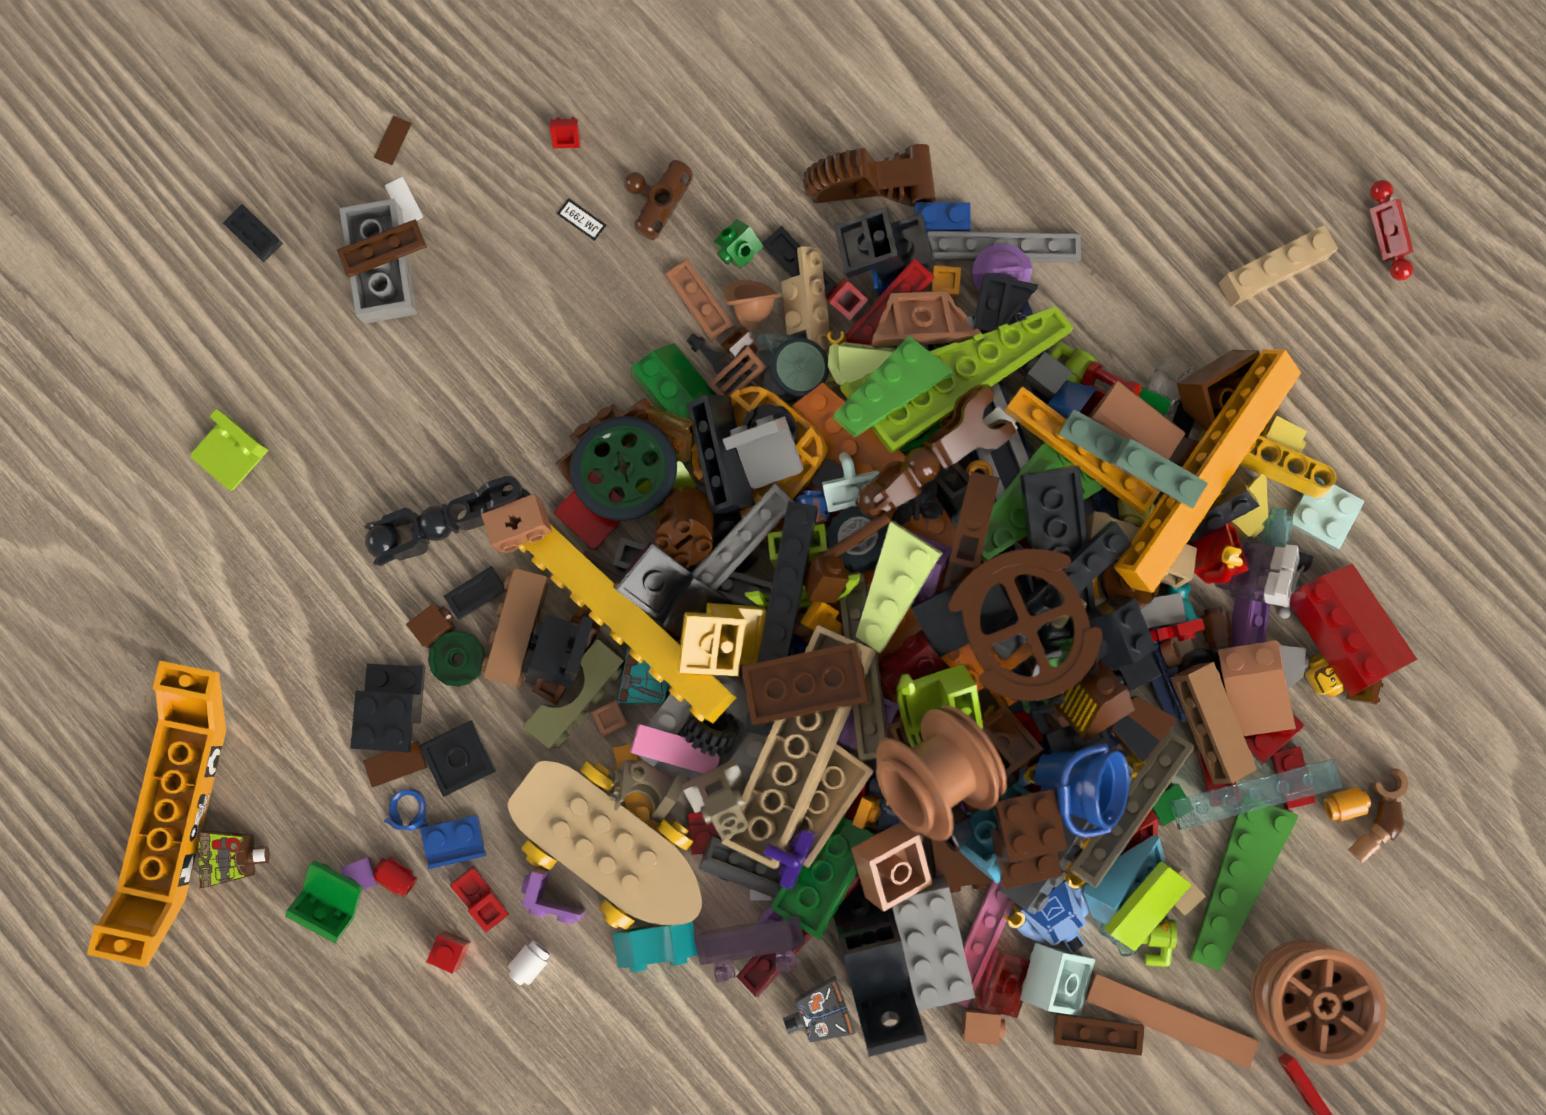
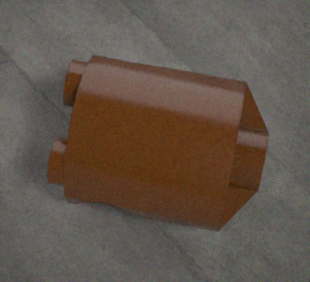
M689 486L676 487L672 489L664 503L658 507L654 545L685 568L704 560L712 550L714 513L711 512L708 495L698 488Z

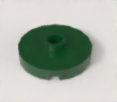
M453 630L443 633L432 644L429 650L428 663L432 674L439 681L448 686L462 687L471 684L480 677L486 653L484 646L477 637L466 631ZM456 654H461L463 657L460 664L454 662Z

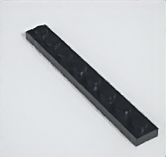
M788 501L757 663L788 657L791 654L819 506ZM748 708L744 731L769 736L774 722L752 725Z

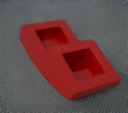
M474 866L450 884L452 890L468 907L469 914L485 933L509 915L498 896Z

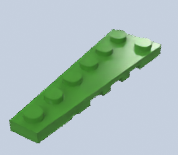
M1241 796V801L1235 814L1190 956L1191 961L1219 971L1299 816L1247 796Z

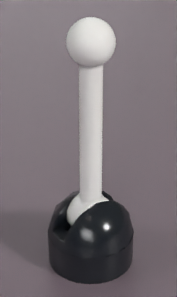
M1299 552L1300 560L1295 581H1293L1294 585L1291 595L1295 591L1299 574L1309 570L1312 565L1313 556ZM1290 605L1280 609L1279 615L1281 618L1286 619L1290 617Z

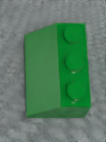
M675 343L653 350L631 367V378L681 438L684 439L689 434L691 435L693 429L687 404L704 395L717 394L707 385L708 383Z

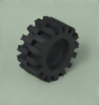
M726 710L714 723H711L706 718L701 722L690 712L683 727V736L686 737L687 743H693L691 747L694 749L697 747L701 748V753L705 754L708 751L710 756H715L716 753L718 756H723L724 753H729L740 730L737 726L738 722L737 720H732L733 716L731 714L726 715Z

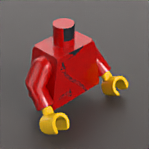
M1230 522L1188 544L1197 548L1194 573L1206 584H1227L1232 576L1249 570L1237 530Z

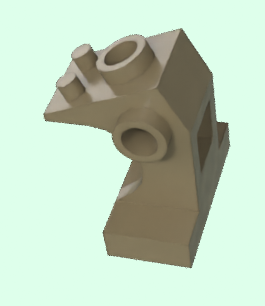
M735 759L682 784L683 791L694 812L701 811L707 824L713 822L722 840L730 839L733 835L744 832L750 827L741 810L745 803L740 791L746 788L747 783ZM723 784L722 788L710 794L708 793L709 790Z
M624 760L620 768L614 771L612 786L616 788L614 789V794L610 796V801H615L614 810L617 811L628 794H643L650 799L654 811L650 818L661 823L677 802L683 790L682 784L686 783L688 779L679 773L675 778H672L644 761Z

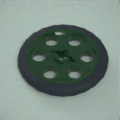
M619 416L606 419L594 425L582 436L575 446L570 463L571 483L578 499L596 515L616 521L639 519L656 510L671 493L677 475L676 454L669 438L657 426L637 417ZM628 434H633L637 437V444L632 448H626L622 445L623 438ZM601 443H606L610 446V452L605 457H598L595 454V448ZM649 452H654L658 455V462L653 466L643 464V457ZM618 454L621 455V459L627 466L631 465V467L627 468L629 483L626 482V478L622 475L621 471H616L620 468L621 463ZM594 470H600L604 473L603 481L596 485L589 482L590 473ZM643 479L652 482V489L645 494L639 493L636 489L638 482ZM616 488L623 489L625 492L624 499L619 503H614L609 498L611 491Z

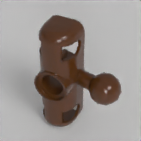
M672 160L667 171L662 174L658 183L653 187L646 184L644 176L640 173L632 172L626 176L624 186L629 193H641L648 197L639 218L634 222L636 232L649 240H655L659 237L693 179V173L689 166L679 160ZM685 172L689 175L686 185L680 182ZM662 194L670 196L669 201L665 204L656 202L657 198ZM657 219L661 222L658 232L652 229Z

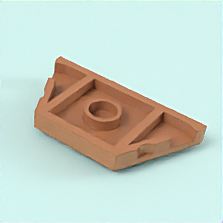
M946 291L891 293L886 309L881 316L876 333H874L872 347L900 346L908 336H911L920 345L961 343L972 339L974 335L981 332L978 328L974 330L966 321L967 315L954 304V300Z

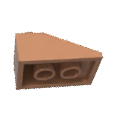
M1278 640L1219 649L1226 693L1231 700V706L1238 723L1241 725L1243 735L1249 736L1296 729L1281 647Z

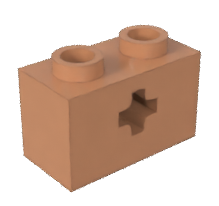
M535 494L481 514L490 545L499 552L507 553L514 551L519 547L518 545L528 541H540L546 534L552 532L544 503Z

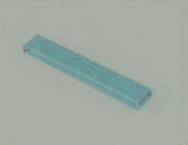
M1329 759L1172 800L1170 803L1177 829L1183 830L1342 788L1343 786L1335 759Z

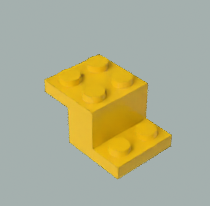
M707 603L706 614L685 612L678 663L679 672L738 676L739 664L749 665L757 663L766 618L765 607Z

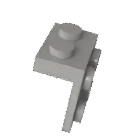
M772 415L756 420L757 427L748 430L747 425L730 430L732 436L723 439L726 450L736 447L749 484L753 489L799 474L803 470L801 459L785 417L776 420L773 419Z

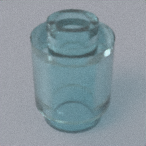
M1270 508L1268 518L1263 522L1265 528L1263 529L1262 540L1265 541V548H1285L1286 544L1291 542L1293 515L1287 514L1288 509Z

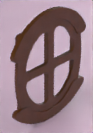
M1024 549L1001 554L973 570L953 593L948 603V609L951 612L962 610L967 638L977 661L984 670V673L979 676V682L988 690L1014 700L1036 701L1057 696L1076 685L1092 667L1101 646L1102 630L1098 627H1090L1083 602L1074 585L1062 570L1070 565L1071 559L1069 556L1043 549ZM1027 574L1047 581L1063 596L1064 603L1037 616H1030L1015 584V577ZM1002 584L1006 589L1018 621L1015 625L990 635H984L980 628V612L983 600L992 586ZM1068 615L1073 619L1074 623L1072 648L1063 664L1058 667H1052L1036 630L1043 624ZM1016 635H1024L1039 666V674L1033 677H1025L1007 670L991 655V646Z

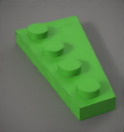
M908 336L833 415V420L853 437H856L885 419L891 412L907 405L910 400L928 392L937 383L950 378L954 371L911 336Z

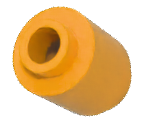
M1359 787L1332 793L1329 795V798H1325L1323 801L1325 811L1331 821L1338 820L1341 822L1366 815L1368 808L1371 807L1367 792L1361 791Z

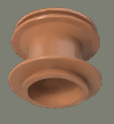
M949 705L929 710L924 714L921 721L923 742L910 749L903 743L893 739H884L877 746L876 752L877 780L891 809L913 831L923 833L925 836L939 841L948 839L952 834L953 817L950 808L963 800L972 807L988 810L995 806L997 800L1002 798L1006 791L1004 767L990 739L972 718L963 711Z

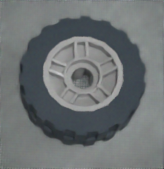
M854 506L848 507L845 511H840L839 515L831 520L832 523L827 529L828 536H826V540L829 545L828 549L874 518L865 516L858 507ZM888 524L865 538L862 543L856 544L837 557L842 558L844 566L849 572L865 573V571L876 569L889 528Z

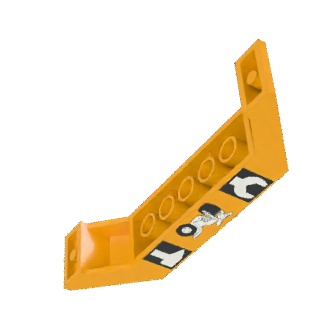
M160 660L152 688L156 693L158 723L117 890L99 922L93 927L87 955L143 967L149 965L186 900L198 850V832L203 830L226 734L219 672Z

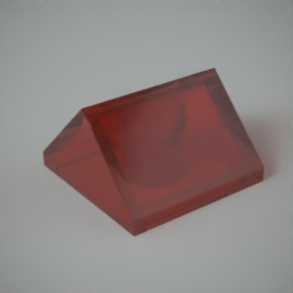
M995 947L988 961L975 999L978 1007L984 1011L1018 1018L1023 1003L1020 1000L1022 984L1026 979L1030 960Z

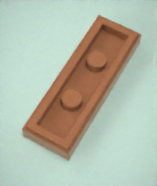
M685 259L664 273L666 279L711 342L734 327V324L688 259Z

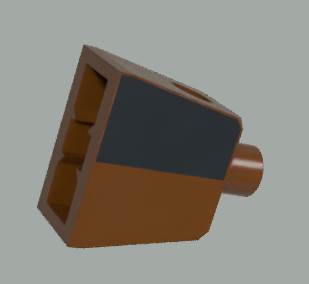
M1130 696L1134 711L1106 729L1135 762L1144 763L1176 723L1177 719L1137 696Z

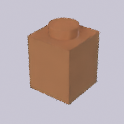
M963 1007L961 1038L963 1041L999 1045L1000 1037L1005 1036L1006 1024L1005 1019H1001V1014L998 1010Z

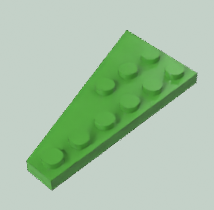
M1045 442L1042 443L994 503L981 555V560L984 563L1027 537L1020 474L1074 465ZM1080 469L1084 501L1105 487Z

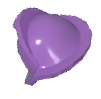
M996 244L985 248L977 255L972 264L971 276L974 286L980 292L985 273L1029 282L1033 268L1029 258L1020 249L1011 245Z

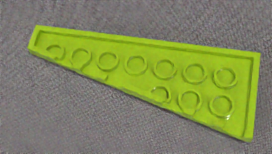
M1055 306L1027 316L1025 320L1014 324H1005L983 335L980 333L964 342H955L930 351L931 354L954 371L952 376L945 381L942 380L923 395L920 394L910 400L901 409L891 412L885 419L872 426L871 429L891 454L895 453L951 415L956 400L968 390L979 384H989L992 387L1070 334L1074 327ZM873 372L866 374L864 378L850 383L846 381L841 385L840 390L849 399Z

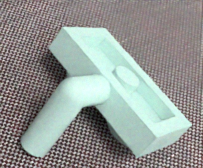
M842 452L839 455V460L843 467L844 478L822 482L828 512L847 509L851 506L856 507L855 501L858 497V492L864 485L870 483L879 474V471L856 475L854 462L850 454Z

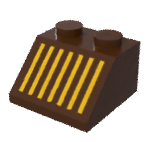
M1100 658L1095 675L1086 674L1081 679L1082 683L1076 684L1063 692L1065 703H1054L1056 710L1084 742L1134 711L1128 689Z

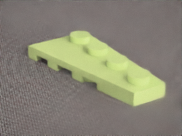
M894 521L890 522L855 636L879 653L884 650L942 555L941 551Z

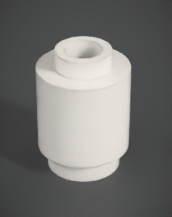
M535 940L530 944H525L509 963L508 968L511 971L508 975L519 985H522L524 982L530 984L548 963L547 959L550 953Z

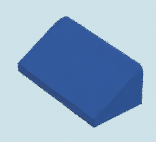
M1066 381L1047 405L1067 419L1072 409L1080 412L1096 391V388Z

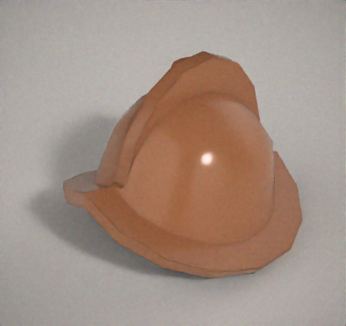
M752 280L732 282L724 291L727 306L733 305L737 322L745 329L750 330L758 328L772 311L775 298L783 297L782 293L777 294L771 287Z

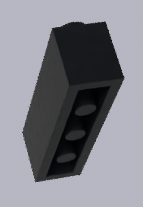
M707 394L688 403V412L711 512L736 513L754 506L755 501L752 488L745 474L737 449L735 447L726 450L723 439L732 436L730 430L737 428L730 396Z

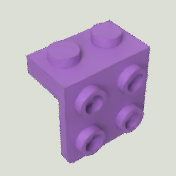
M540 867L525 876L521 892L526 893L522 907L529 908V914L545 917L546 914L557 915L558 921L567 924H574V921H580L585 916L586 909L543 898L550 870Z

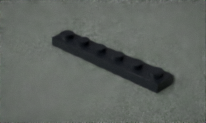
M1110 521L1070 557V565L1062 570L1079 594L1128 549L1132 543L1117 522ZM1044 581L1023 600V603L1030 616H1037L1061 606L1064 603V599L1056 588L1047 581ZM1013 609V612L1002 619L986 635L1015 625L1018 621L1015 610ZM1045 624L1039 626V627L1037 628L1036 632H1037L1041 627H1043ZM1019 634L994 644L991 648L1001 660L1006 661L1027 641V638Z

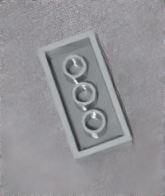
M395 199L339 208L345 246L404 224L402 209ZM409 255L350 277L355 314L364 324L418 315Z
M945 876L931 879L932 885L893 906L918 1011L975 998L950 889Z

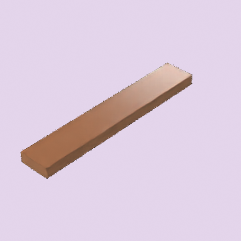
M1094 973L1085 997L1087 1002L1247 1069H1250L1259 1041L1098 973Z

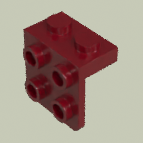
M922 629L915 635L907 637L902 646L893 653L885 655L879 664L883 683L896 696V688L902 675L908 674L913 681L951 668L934 651Z

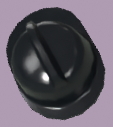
M954 805L950 808L953 817L952 834L943 841L952 851L959 852L960 847L973 835L970 823L973 816L972 814L966 815L959 806Z

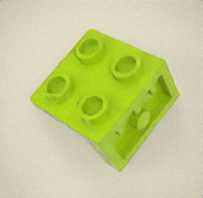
M216 408L209 417L217 424L190 454V457L225 488L233 491L269 450L229 415Z

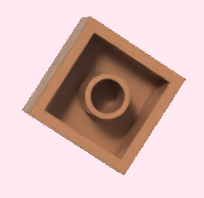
M901 822L851 848L865 897L883 912L932 885L920 836Z

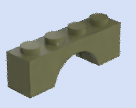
M597 639L581 660V666L584 671V686L580 695L572 703L563 707L554 708L541 705L523 727L548 749H553L555 745L560 748L570 735L567 731L573 724L578 726L586 718L588 712L585 710L592 702L597 704L607 692L604 689L611 680L616 682L624 672L622 666L625 664V661L601 640Z

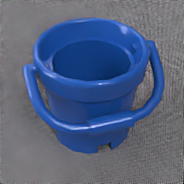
M1107 744L1087 747L1078 752L1048 750L1051 755L1043 754L1036 766L1034 785L1041 786V790L1050 788L1055 790L1059 814L1062 815L1064 825L1071 833L1079 837H1095L1110 833L1112 827L1122 817L1129 792V770L1124 754L1115 749H1108ZM1070 815L1087 819L1090 824L1099 828L1091 830L1077 828L1071 822Z

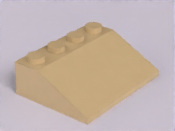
M838 741L798 830L801 833L807 827L817 832L803 864L807 868L810 867L874 772L870 766L860 761L855 754ZM790 848L789 853L792 854L794 850Z

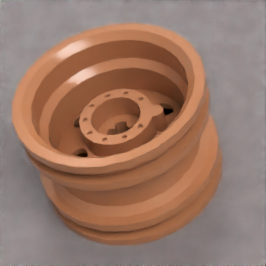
M1295 940L1281 944L1271 950L1261 960L1253 975L1251 1004L1260 1026L1274 1041L1310 1062L1324 1066L1343 1065L1354 1062L1368 1053L1377 1043L1384 1029L1387 1012L1386 998L1382 985L1375 973L1362 960L1350 953L1311 940ZM1309 969L1310 976L1302 978V970ZM1334 972L1340 974V980L1337 983H1332ZM1291 992V1003H1286L1284 1000L1285 994ZM1343 1001H1351L1349 1011L1343 1010ZM1303 1020L1306 1028L1300 1032L1297 1030L1296 1023ZM1327 1024H1333L1336 1028V1032L1332 1035H1328Z

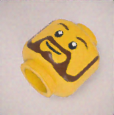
M1322 653L1309 659L1308 669L1304 674L1312 690L1319 695L1327 694L1328 697L1340 694L1344 690L1343 685Z

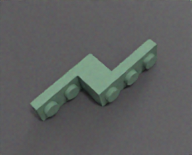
M1072 409L1058 433L1059 436L1133 478L1146 482L1189 508H1194L1208 485V482L1133 439L1118 435L1075 409Z

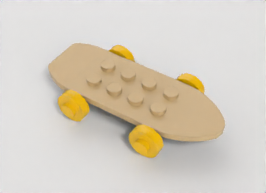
M586 760L580 768V771L585 776L573 768L558 762L539 761L534 765L510 797L507 804L514 823L528 837L521 849L528 855L525 859L538 869L543 866L548 870H551L557 861L566 866L606 897L598 908L605 915L603 919L616 929L620 926L629 930L635 922V918L660 925H679L691 922L699 915L702 909V895L697 877L686 857L676 847L678 845L687 851L693 843V840L687 835L689 830L676 820L672 824L668 820L663 819L657 827L665 836L663 837L620 804L618 810L615 811V801H610V796L599 788L600 786L606 791L611 790L613 778L609 774L612 771L600 762L594 765Z

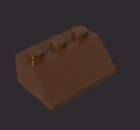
M1231 350L1177 383L1183 410L1206 432L1260 355L1259 350Z

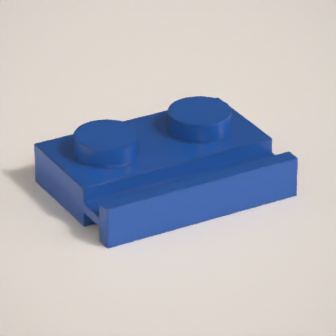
M478 815L420 828L425 855L428 860V869L487 856Z

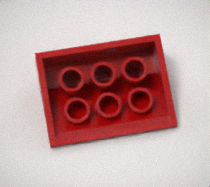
M1353 564L1323 575L1302 586L1291 595L1289 605L1350 697L1418 660Z

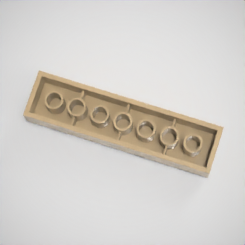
M817 625L805 653L850 644L856 641ZM859 643L866 677L877 651ZM852 706L774 722L742 795L745 806L741 807V810L750 827L744 832L733 835L730 839H724L722 844L773 869L781 867V862L764 855L765 849L768 844H771L789 852L792 839L799 830Z

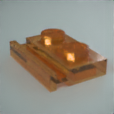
M655 406L645 408V412L648 413L646 421L660 428L669 438L675 450L676 460L681 462L691 460L692 433L689 432L690 425H693V421Z

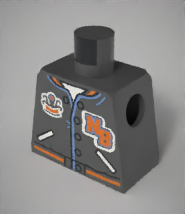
M836 976L827 979L795 998L798 1012L783 1018L788 1035L805 1029L809 1042L856 1033Z

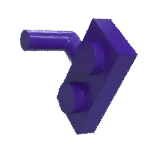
M806 827L801 833L796 832L790 844V848L794 850L792 854L771 844L767 845L764 855L782 863L778 876L782 877L780 886L789 890L794 887L816 836V831Z

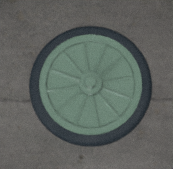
M792 338L780 344L775 350L771 360V373L775 383L784 392L793 396L804 397L820 384L826 382L829 375L828 358L824 350L814 341L806 338Z

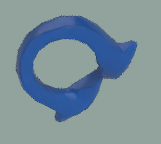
M402 790L391 798L389 817L384 822L396 830L412 831L428 826L429 823L425 821L426 801L417 791ZM405 795L414 796L419 802V811L408 826L402 825V820L397 810L398 801Z

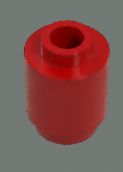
M392 856L387 860L382 858L373 869V873L376 874L374 881L396 896L400 894L405 897L418 880L413 875L414 871Z

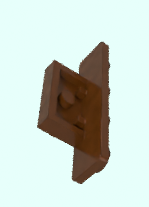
M646 398L641 399L623 413L613 403L611 406L601 409L597 416L589 422L579 425L569 437L577 445L589 429L609 418L619 416L637 417L655 424L660 420V417ZM633 434L626 435L622 440V445L625 446L636 436ZM601 443L595 448V454L598 457H605L610 452V446L606 443ZM574 449L555 463L569 484H572L570 463Z

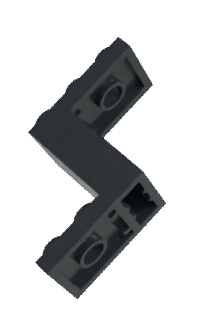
M859 884L839 905L833 917L868 1056L871 1057L926 1043L927 1039L911 988L902 940L892 907L883 912L865 897L862 884ZM862 907L868 908L864 912H855ZM890 1019L898 1021L896 1024L892 1026L884 1025V1023Z

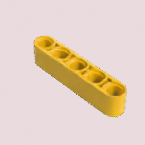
M1202 429L1199 434V441L1203 438V436L1206 433L1204 429ZM1260 435L1239 464L1314 498H1321L1326 495L1337 478L1336 472L1330 466ZM1261 454L1270 456L1272 461L1264 460ZM1288 466L1295 467L1298 473L1291 472ZM1314 478L1322 479L1325 485H1319Z

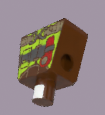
M222 831L198 832L200 888L255 875V864L269 862V847H254V837L252 834Z

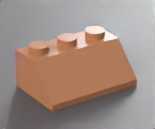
M1118 380L1087 416L1124 438H1131L1168 460L1185 435L1182 429Z

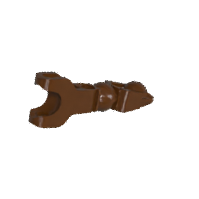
M976 385L961 395L955 402L951 420L922 443L923 447L910 450L905 456L904 463L901 461L889 463L870 483L861 488L855 504L865 516L876 518L884 511L889 513L892 508L921 493L920 488H922L920 483L934 480L939 474L940 468L947 469L975 448L997 449L1015 434L1016 429L1013 423L1005 419H998L989 425H985L983 420L984 409L994 399V392L990 385Z

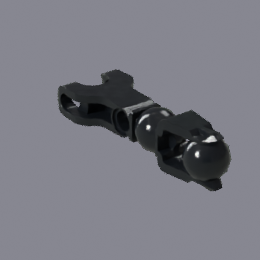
M512 476L494 479L483 484L479 490L450 501L448 505L444 503L442 507L430 506L423 510L420 515L416 512L414 513L409 508H402L383 516L381 520L367 523L364 526L369 530L365 536V546L368 552L375 557L373 564L376 566H382L395 559L401 561L426 553L430 540L442 541L452 531L457 534L460 529L466 531L484 526L481 514L531 494L523 489L521 484ZM507 485L513 486V490L503 491ZM466 510V515L462 519H458L459 513ZM412 523V540L401 545V536L396 527Z

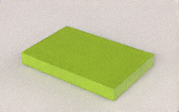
M1160 861L1105 925L1104 929L1111 936L1136 951L1190 888L1191 884L1163 861Z

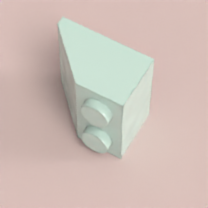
M1035 943L1030 955L1026 979L1022 984L1020 1000L1047 1011L1081 1016L1095 959L1077 953H1070V951L1053 946Z

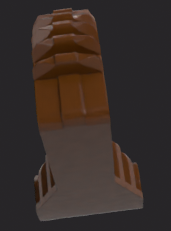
M927 144L911 145L905 149V153L899 155V152L895 153L893 160H889V157H887L884 161L880 162L875 161L866 148L846 150V152L842 153L837 152L833 156L828 155L826 159H820L818 162L813 163L803 173V187L805 188L806 195L813 197V203L881 196L906 206H915V202H934L936 200L930 149Z

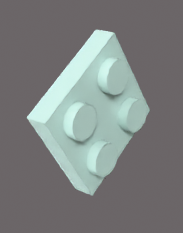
M1314 478L1319 485H1325L1322 479ZM1333 485L1326 495L1321 498L1310 497L1302 493L1286 524L1336 551L1343 544L1365 501L1336 485Z

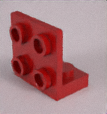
M593 472L589 475V482L596 485L602 482ZM575 491L554 511V515L593 550H596L622 522L596 515L584 506L578 499ZM611 491L609 498L612 502L619 503L623 500L616 492Z

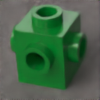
M737 219L730 226L724 228L713 241L719 249L717 252L719 258L726 265L731 263L738 268L748 264L753 259V256L764 247L751 227Z

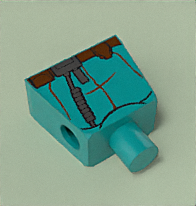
M628 649L618 702L624 704H663L667 699L668 693H670L668 690L672 686L666 680H663L662 683L656 680L648 672L652 667L645 661L640 664L628 653L631 650Z

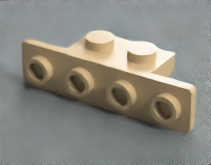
M801 246L797 248L800 275L781 281L787 336L807 333V339L817 343L824 350L828 358L831 344L827 335L830 332L821 250L819 248Z

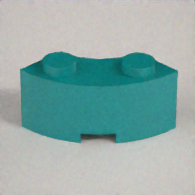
M693 921L679 925H662L649 928L643 926L612 933L617 967L629 968L630 972L647 970V965L661 962H670V966L682 965L687 963V958L698 955Z

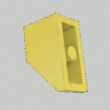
M1263 474L1255 477L1247 485L1257 498L1260 506L1230 522L1236 528L1240 540L1248 537L1253 539L1265 528L1262 523L1268 518L1267 477Z

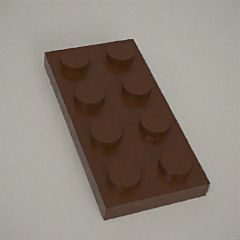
M858 642L741 666L752 725L870 702Z

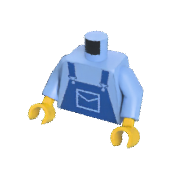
M1066 871V879L1058 887L1054 886L1048 895L1049 901L1043 910L1032 914L1020 906L1013 905L1014 915L1007 917L1003 914V917L1011 927L1016 928L1022 935L1038 943L1049 942L1052 946L1063 941L1070 953H1073L1085 945L1077 931L1086 925L1084 918L1089 913V909L1084 895L1085 881L1076 875L1069 876Z

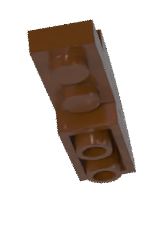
M971 471L943 588H947L965 579L973 570L979 567L1000 478Z

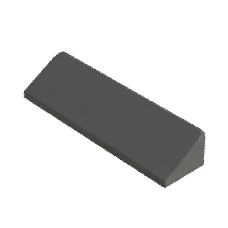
M714 836L710 837L699 865L700 870L776 898L782 887L779 885L782 877L778 876L780 868L773 869L722 844V839Z

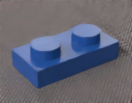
M915 202V215L923 214L927 231H970V203Z

